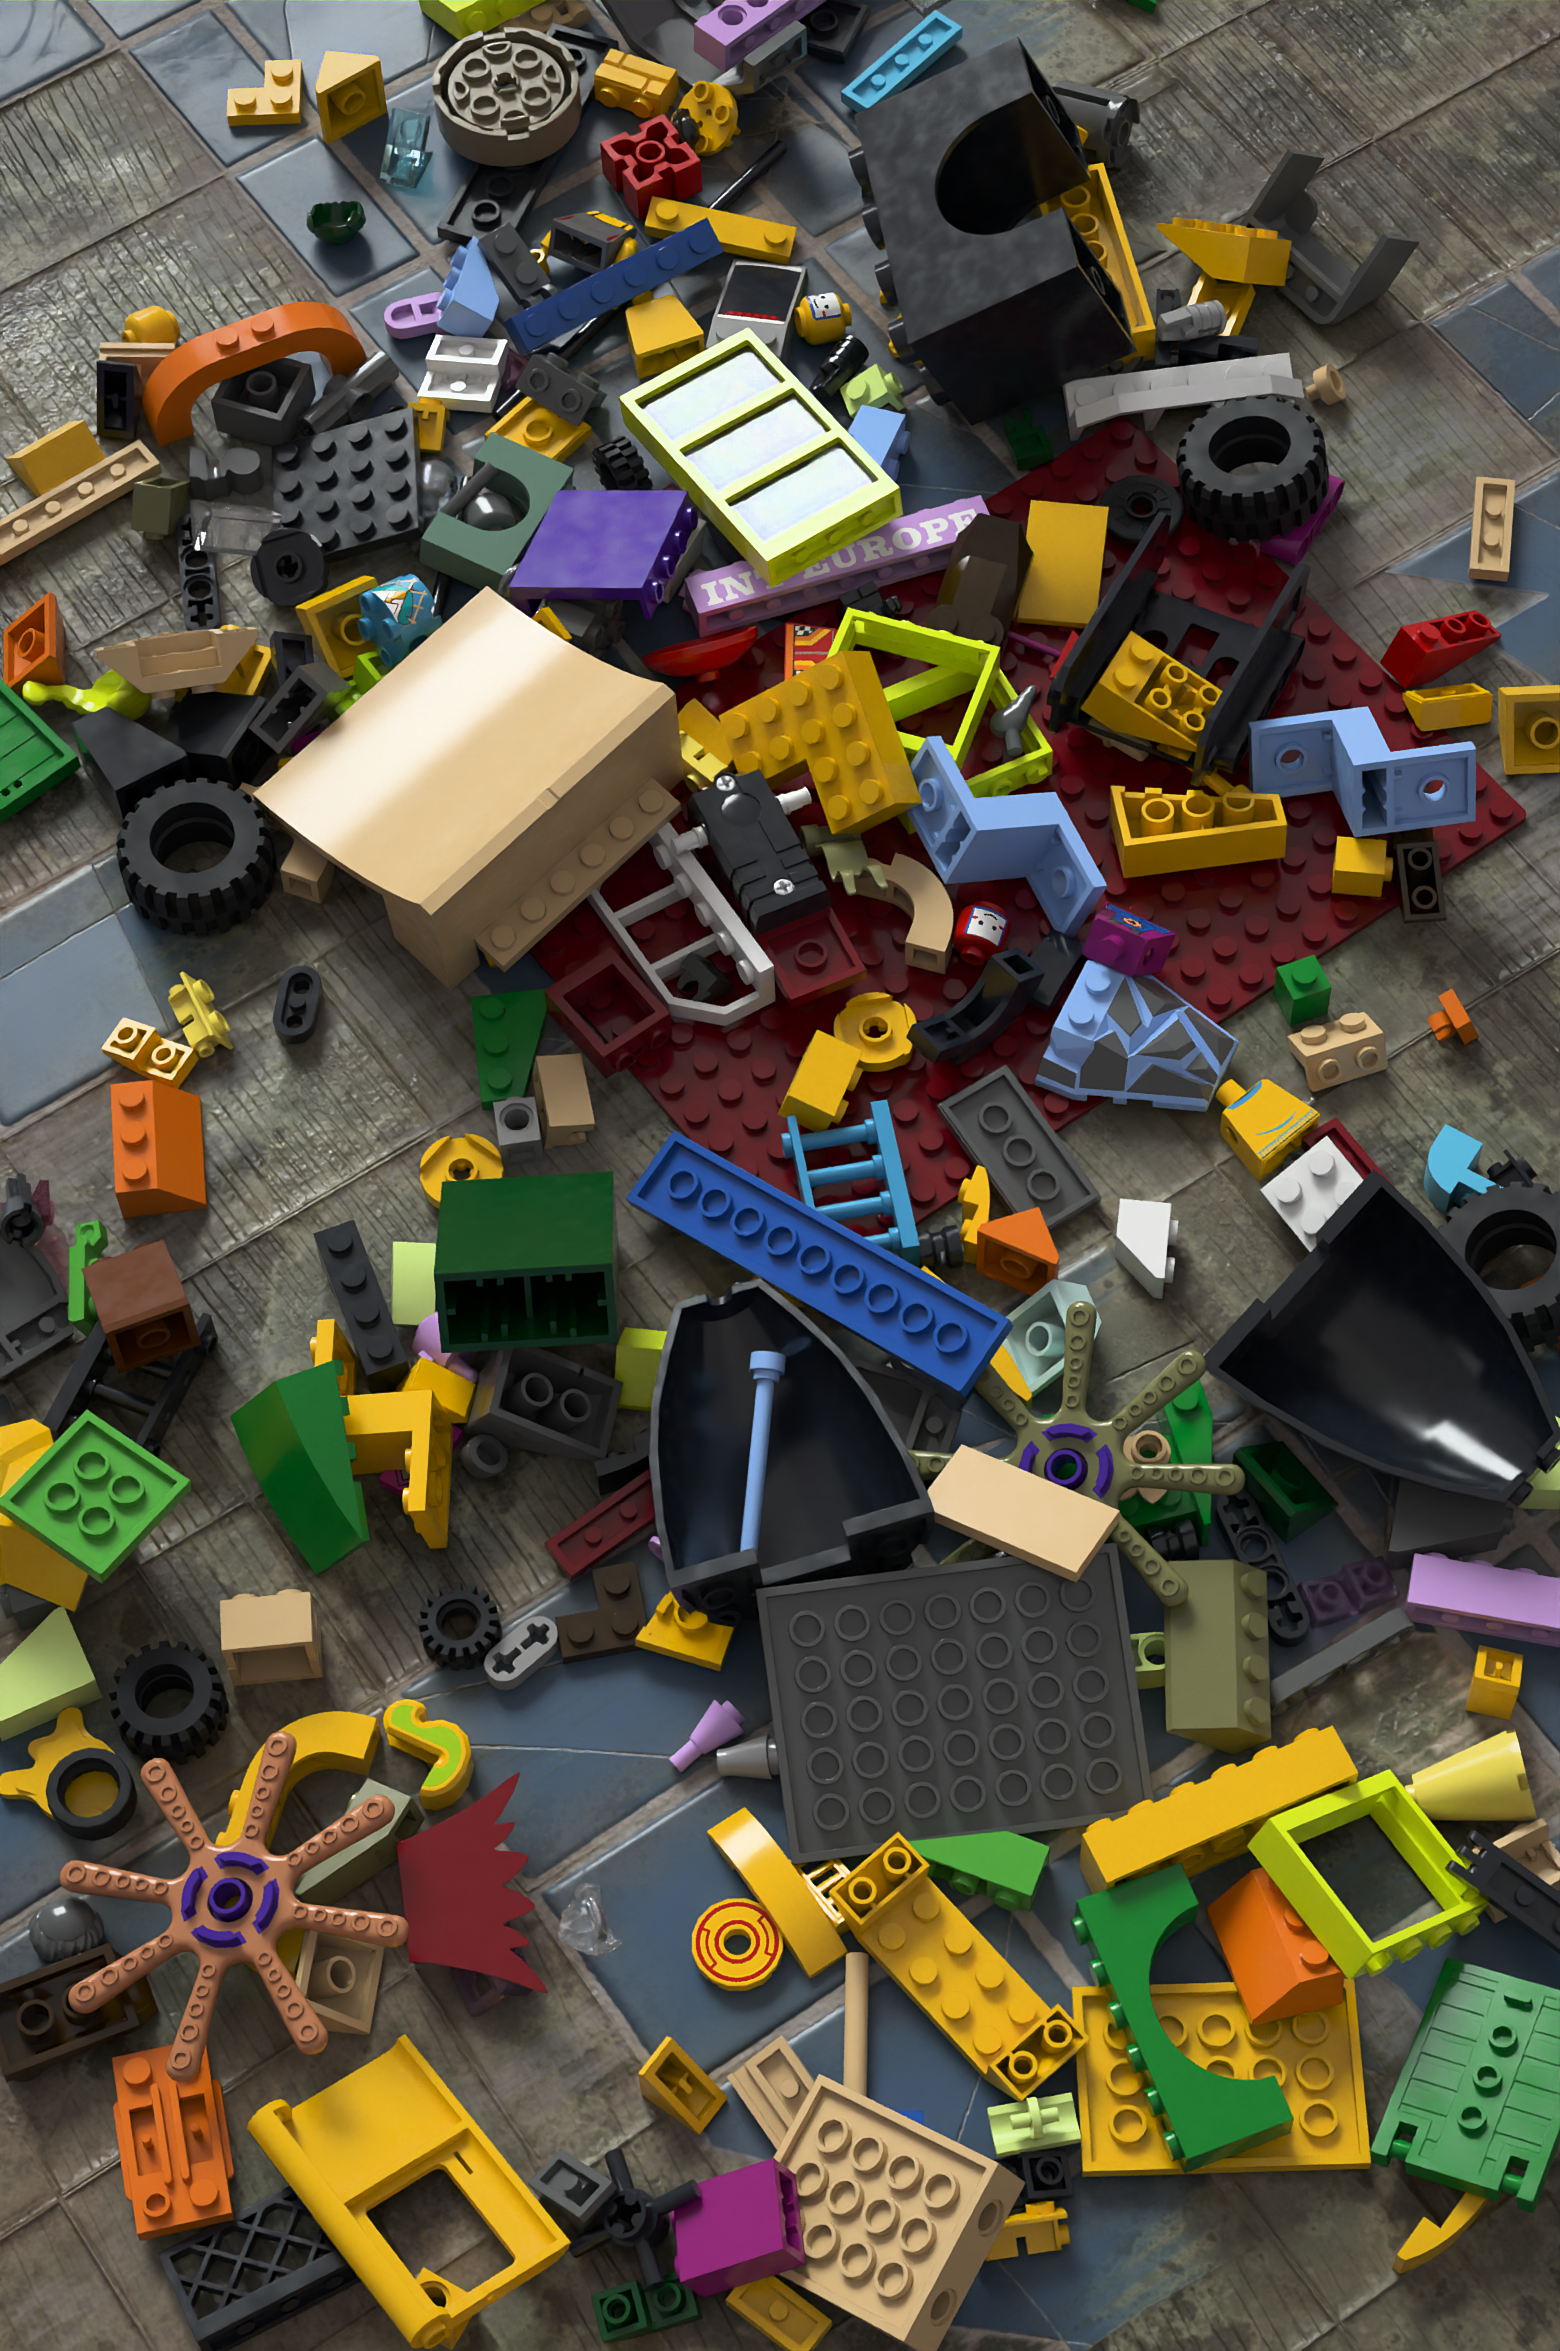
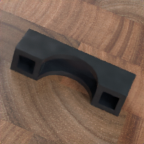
M351 1220L313 1233L319 1259L331 1291L335 1294L370 1394L394 1392L410 1371L409 1363L355 1221Z

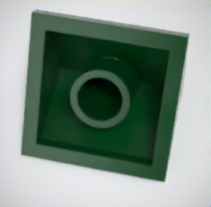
M1283 1441L1239 1447L1233 1454L1232 1464L1238 1465L1245 1474V1483L1242 1489L1252 1495L1264 1521L1285 1544L1334 1511L1339 1505Z

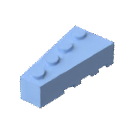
M861 405L848 433L895 482L900 466L898 461L900 453L906 454L910 443L911 433L905 431V414ZM838 453L835 469L830 468L825 477L826 488L819 489L816 495V515L868 486Z

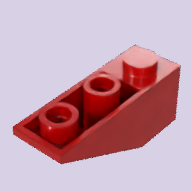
M1477 610L1400 627L1380 664L1404 688L1427 684L1495 643L1502 635L1491 625L1490 620Z

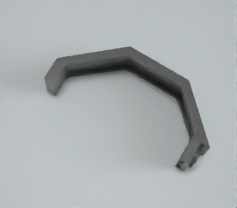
M601 0L629 48L643 59L678 70L679 86L686 92H689L696 82L706 81L722 85L733 96L755 93L807 54L806 27L795 20L743 58V61L724 73L694 52V24L702 16L690 8L683 0Z

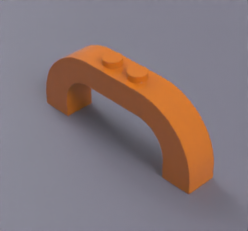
M295 302L269 309L205 333L176 348L155 368L147 381L142 398L145 421L158 446L162 447L194 434L191 410L197 398L206 389L220 381L286 356L304 351L318 352L331 377L340 373L346 376L349 375L367 359L365 351L350 323L339 310L332 306L318 302Z

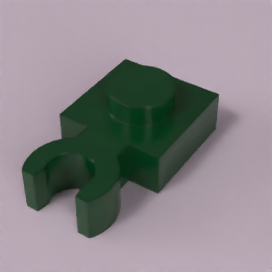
M1028 409L1023 410L1024 421L1019 423L1013 422L1009 414L1004 415L1006 446L1017 471L1054 461V450L1042 425L1033 427V416Z

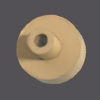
M1327 364L1313 372L1314 384L1306 387V393L1311 401L1321 397L1327 405H1332L1346 397L1344 382L1332 364Z

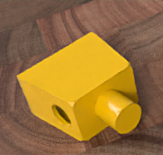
M649 290L632 299L633 306L625 311L627 338L639 380L670 370L705 351L703 330L676 296L667 295L655 299Z

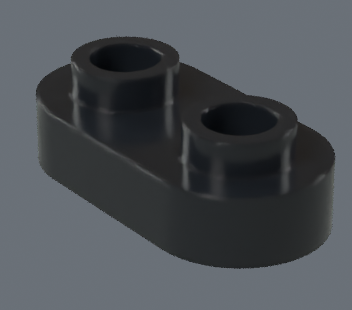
M296 966L290 968L283 974L280 980L273 1014V1024L278 1038L288 1044H299L307 1041L316 1029L323 988L319 974L311 967ZM302 989L308 990V992L305 994L297 993L299 990ZM294 1024H300V1025H301V1026L298 1027V1028H289L290 1026H292V1025H294Z

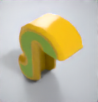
M403 1699L391 1704L386 1709L383 1717L389 1745L434 1765L419 1792L422 1808L437 1811L452 1805L463 1795L469 1786L474 1770L468 1736L457 1724L445 1720L429 1721L426 1707L420 1702Z

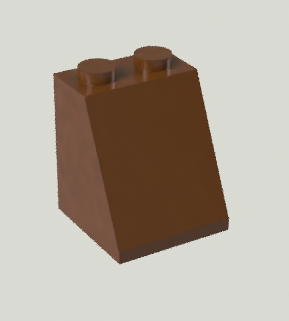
M164 1239L155 1243L140 1244L132 1251L115 1257H103L94 1261L91 1265L81 1268L119 1374L201 1345L188 1299Z

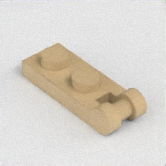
M548 0L487 31V35L504 32V27H522L546 34L552 23L578 29L590 21L592 14L584 3H580V0Z

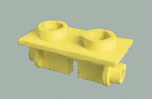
M679 731L684 778L682 780L685 781L693 794L698 792L697 789L704 786L713 787L715 776L721 772H730V768L710 752L698 761L697 758L704 753V747L685 731Z
M183 971L179 973L184 985L178 984L173 986L169 990L170 996L168 1001L180 1024L185 1025L194 1018L193 1022L182 1029L191 1048L202 1058L211 1056L215 1051L214 1047L220 1043L230 1050L234 1047L227 1035L230 1027L222 1014L215 1010L211 1002L215 997L210 987L202 979L196 981Z

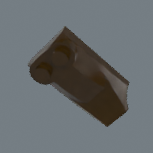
M978 513L972 522L958 533L934 609L927 618V628L947 631L955 636L975 641L981 640L986 644L1000 647V665L1034 558V553L1024 535L1022 524Z
M110 1942L0 1983V2066L6 2083L10 2081H32L46 2067L141 2029L145 2022L159 2011L146 1975L89 2014H81L72 2009L68 2000L69 1992L80 1981L124 1957L111 1947Z

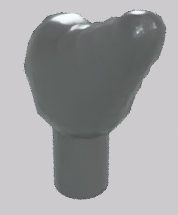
M1035 685L1025 688L1012 703L994 712L990 719L989 728L991 732L999 738H1005L1007 754L1009 756L1015 757L1023 753L1020 733L1027 724L1030 709L1036 698L1037 687Z

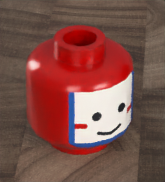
M978 901L974 905L965 907L960 912L952 935V944L961 953V958L965 962L972 965H983L984 962L989 961L992 955L1003 952L1010 933L1011 924L1001 907L990 902Z

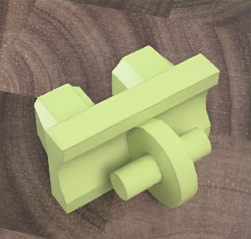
M1072 2092L1043 2098L1031 2097L1026 2098V2101L1021 2103L1016 2102L987 2108L996 2158L1020 2154V2152L1081 2143V2134L1076 2118Z

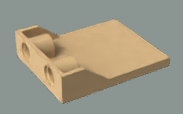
M819 2074L773 2157L796 2174L806 2265L779 2273L778 2275L841 2308L914 2351H937L1025 2182L998 2162Z

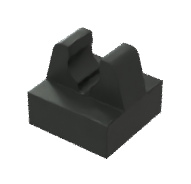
M691 952L681 963L685 969L677 983V987L688 993L694 985L699 984L698 992L692 998V1001L709 1004L719 996L725 998L735 987L705 957Z

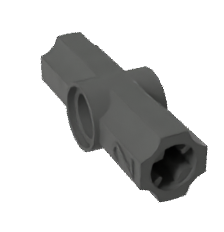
M380 351L378 353L374 352L349 375L336 374L326 384L323 397L296 419L297 428L303 433L304 437H309L340 428L348 420L353 422L360 421L370 411L373 399L399 377L397 366L392 362L390 356Z

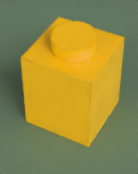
M1337 836L1333 864L1332 893L1381 897L1383 881L1391 882L1393 871V857H1386L1387 840Z

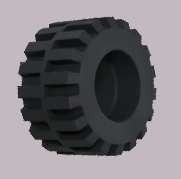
M169 1640L159 1641V1648L152 1650L149 1644L140 1648L142 1652L140 1656L135 1657L131 1653L124 1659L127 1666L126 1669L118 1667L113 1676L116 1684H110L108 1693L111 1702H109L110 1712L122 1741H125L127 1748L133 1754L139 1752L143 1761L148 1762L156 1757L165 1759L169 1763L170 1760L177 1759L179 1765L189 1763L188 1756L195 1753L199 1759L206 1754L205 1745L210 1744L214 1747L220 1740L217 1730L225 1731L227 1725L225 1714L229 1713V1703L221 1677L211 1658L207 1660L205 1653L197 1647L191 1652L188 1643L178 1641L176 1647H171ZM183 1689L193 1694L189 1705L181 1713L173 1717L154 1718L145 1714L149 1702L157 1694L165 1690Z

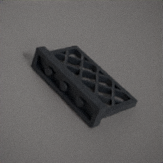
M290 2186L235 2213V2220L214 2224L157 2253L201 2351H228L361 2282L337 2248L324 2244L327 2235L321 2227L315 2242L293 2236L301 2215L312 2217V2215ZM276 2209L292 2212L284 2233L262 2228L267 2214ZM234 2231L248 2234L240 2256L218 2250L223 2237ZM258 2237L279 2243L271 2264L250 2259ZM289 2245L310 2251L306 2264L296 2270L280 2267ZM191 2253L204 2257L196 2278L177 2274L173 2262ZM214 2260L236 2265L227 2287L206 2281ZM245 2268L266 2273L262 2287L252 2293L237 2290ZM183 2286L191 2288L188 2296ZM201 2291L223 2296L217 2311L198 2320L194 2307Z

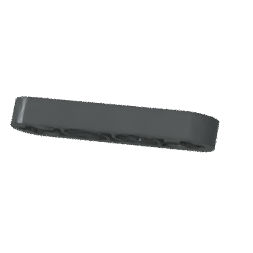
M1402 1608L1393 1609L1270 1682L1271 1716H1278L1395 1648L1411 1636L1416 1629L1414 1623Z

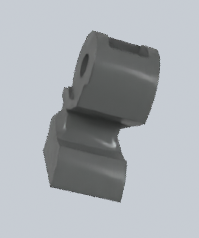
M190 446L189 477L194 498H201L210 502L218 496L229 497L233 490L240 494H251L263 486L264 477L260 468L261 462L259 455L255 451L244 447L229 448L218 466L210 467L207 453L200 448Z

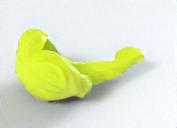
M114 670L107 671L96 680L91 689L87 690L77 689L69 685L45 686L44 684L27 681L23 685L22 690L23 698L31 705L41 706L46 701L56 700L63 702L67 708L75 710L79 715H86L108 706L133 721L143 716L152 702L151 693H143Z

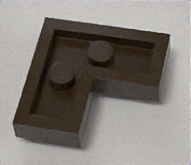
M635 1561L592 1569L599 1609L555 1617L563 1664L644 1650L635 1646V1638L642 1628L647 1626Z

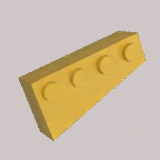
M1110 786V821L1124 878L1285 857L1287 822L1279 794L1225 792L1223 797H1214L1204 794L1203 790H1187V795L1162 794V788L1145 787V793L1125 792V786Z

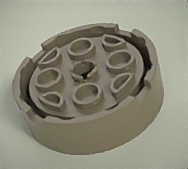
M504 27V32L485 36H483L482 31L474 33L453 45L440 59L434 71L432 86L440 133L453 150L472 161L501 167L519 166L539 161L562 148L574 135L580 123L582 105L575 60L567 48L560 42L542 32L522 27ZM508 84L516 86V88L511 87L498 91V86H506Z

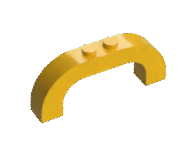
M342 1711L323 1712L303 1717L279 1730L290 1733L295 1737L297 1750L266 1836L265 1846L268 1851L287 1796L302 1778L324 1769H339L365 1776L369 1775L381 1738V1731L376 1717ZM265 1744L250 1763L240 1791L234 1790L228 1806V1816L231 1819L226 1833H219L215 1845L227 1846L232 1844L240 1837L243 1831ZM240 1896L229 1899L224 1909L234 1907L240 1900ZM302 1928L292 1929L284 1933L278 1940L276 1947L278 1957L294 1981H296L305 1929ZM245 1962L249 1968L258 1973L254 1965Z

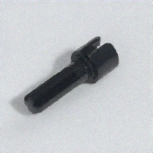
M18 1173L16 1178H7L6 1180L7 1201L0 1209V1232L7 1244H11L12 1240L19 1241L20 1247L28 1248L36 1244L43 1235V1215L39 1204L32 1199L31 1184L26 1182V1175Z

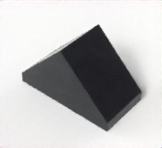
M104 360L97 361V436L135 439L145 389L136 364Z

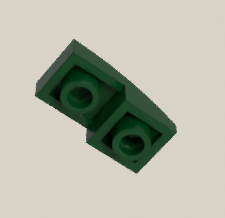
M676 2272L664 2275L665 2284L655 2290H647L645 2283L633 2280L591 2295L602 2342L607 2344L633 2339L703 2319L697 2293L681 2283Z

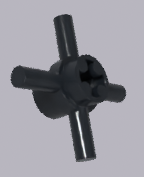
M614 2149L607 2152L604 2157L617 2191L608 2199L604 2206L602 2214L603 2224L570 2239L569 2251L574 2258H578L613 2240L625 2248L634 2249L646 2289L655 2290L665 2284L654 2248L663 2243L669 2233L670 2218L668 2213L700 2198L701 2190L693 2179L656 2198L644 2190L635 2189L623 2150Z

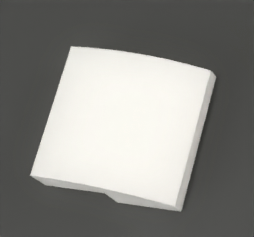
M436 335L426 357L428 372L417 395L418 401L420 398H432L441 401L442 405L446 406L449 410L492 413L505 370L509 347L508 340Z

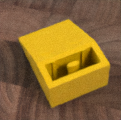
M1173 217L1172 224L1157 223V229L1212 278L1249 284L1285 286L1292 241L1277 239L1278 231L1253 229L1241 225L1220 224L1214 221Z
M1131 631L1081 706V710L1113 731L1196 752L1197 743L1206 719L1223 691Z

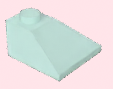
M1052 1279L1006 1316L1014 1327L1002 1345L1015 1362L1033 1395L1032 1398L1064 1373L1066 1313L1068 1307L1077 1301L1089 1302L1095 1307L1086 1285ZM1098 1312L1094 1340L1102 1322Z

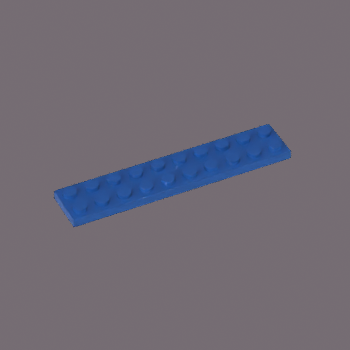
M676 1131L672 1132L626 1197V1200L634 1208L757 1279L761 1278L769 1286L963 1398H966L1014 1327L1010 1319Z

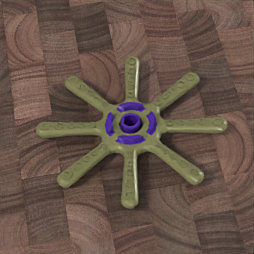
M1077 1301L1068 1307L1066 1313L1063 1400L1061 1409L1056 1415L1048 1419H1039L1033 1416L990 1362L973 1386L1008 1422L1018 1437L1017 1446L1014 1451L1006 1457L996 1459L1119 1510L1118 1503L1120 1497L1131 1488L1140 1487L1234 1495L1240 1492L1244 1486L1245 1474L1238 1465L1137 1464L1128 1460L1123 1453L1124 1442L1133 1431L1204 1375L1207 1367L1206 1360L1197 1351L1186 1350L1181 1353L1110 1420L1100 1422L1089 1417L1086 1412L1085 1403L1097 1319L1096 1308L1089 1302ZM908 1450L922 1481H935L954 1455L950 1453ZM1069 1463L1077 1465V1471L1072 1478L1068 1480L1057 1479L1058 1471L1062 1466ZM1120 1513V1521L1109 1535V1538L1113 1543L1117 1542V1548L1164 1605L1173 1607L1183 1603L1189 1593V1586L1186 1581ZM970 1538L936 1566L989 1559L998 1549Z

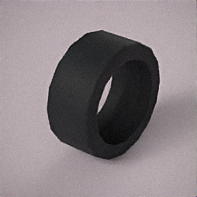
M89 1747L70 1753L60 1760L52 1770L46 1787L48 1807L53 1818L64 1832L81 1840L96 1841L111 1837L126 1826L134 1814L137 1802L136 1787L130 1770L119 1756L106 1749ZM93 1771L106 1772L112 1775L117 1782L119 1793L117 1800L111 1808L101 1815L89 1818L78 1817L71 1813L66 1806L65 1793L73 1780L82 1774Z

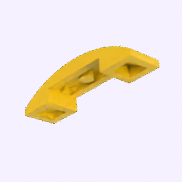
M745 1807L707 1831L708 1837L732 1870L736 1869L780 1931L785 1946L809 1980L848 1954L832 1923L797 1870L769 1833Z
M1466 2192L1441 2228L1423 2217L1398 2252L1392 2268L1401 2274L1415 2269L1441 2254L1470 2227L1488 2199Z

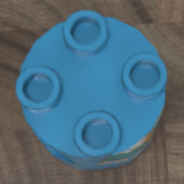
M404 574L359 595L362 618L357 621L359 632L365 641L369 642L372 640L379 650L383 663L389 668L401 663L443 625L440 615L433 618L430 608L436 606V603L424 583L415 575L408 574L405 576Z

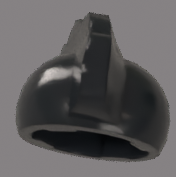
M678 109L673 115L671 123L679 132V145L687 142L695 153V145L700 134L699 126L695 119L690 116L689 109Z

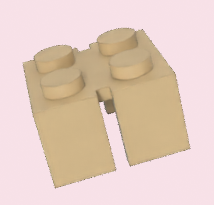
M286 1589L278 1592L277 1595L258 1597L254 1594H239L230 1600H220L221 1650L234 1686L323 1677L321 1627L310 1592Z

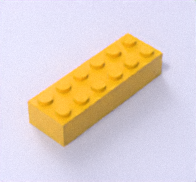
M1104 163L1088 165L1091 180L1032 210L1034 219H1038L1063 207L1122 293L1137 351L1119 360L1123 361V365L1128 364L1132 358L1143 356V361L1155 359L1156 328Z
M1333 1725L1321 1731L1318 1728L1308 1729L1299 1734L1294 1739V1742L1279 1749L1277 1746L1264 1748L1253 1756L1252 1761L1238 1767L1235 1764L1225 1765L1216 1770L1211 1775V1778L1196 1785L1194 1782L1181 1784L1170 1792L1169 1797L1155 1803L1152 1800L1142 1801L1134 1805L1128 1811V1814L1114 1821H1111L1110 1818H1104L1091 1824L1086 1829V1833L1082 1834L1079 1869L1092 1894L1123 1884L1124 1881L1122 1879L1124 1878L1128 1882L1180 1862L1187 1878H1190L1249 1852L1250 1849L1247 1845L1269 1818L1356 1783L1358 1771Z

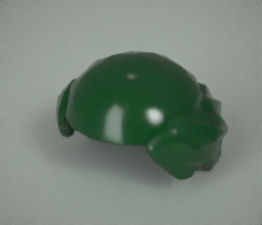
M359 201L315 204L311 212L307 213L306 226L311 233L315 234L324 243L334 245L344 244L353 239L358 230L363 228L366 223L364 209Z

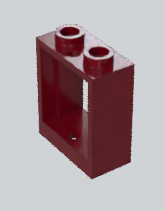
M612 947L544 990L547 1013L606 1079L617 1071H625L638 1057L650 1049H658L672 1035L671 1013ZM619 983L648 1017L605 1045L576 1010Z

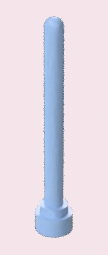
M771 1351L752 1352L749 1371L753 1373V1381L757 1382L740 1551L754 1547L756 1556H758L774 1384L779 1383L780 1376L784 1375L786 1363L785 1355Z

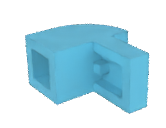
M1445 1124L1430 1148L1424 1174V1188L1427 1197L1444 1214L1448 1212L1454 1202L1463 1207L1465 1205L1463 1199L1473 1193L1480 1196L1487 1192L1486 1187L1496 1185L1494 1182L1474 1173L1479 1164L1483 1143Z

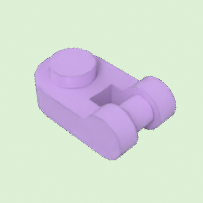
M434 292L390 304L384 312L385 328L388 334L399 339H408L429 333H436L437 335L449 334V332L436 326L441 312L436 308V305L442 293Z

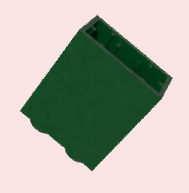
M613 1171L442 1182L434 1265L441 1353L618 1342L619 1243Z

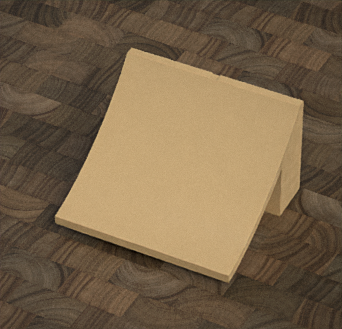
M486 586L255 791L253 797L262 808L305 843L360 882L382 894L395 939L444 986L452 991L480 965L476 946L505 973L682 810L681 803L669 793L684 778L676 696L664 683L651 681L620 670L566 642L529 618L490 587Z

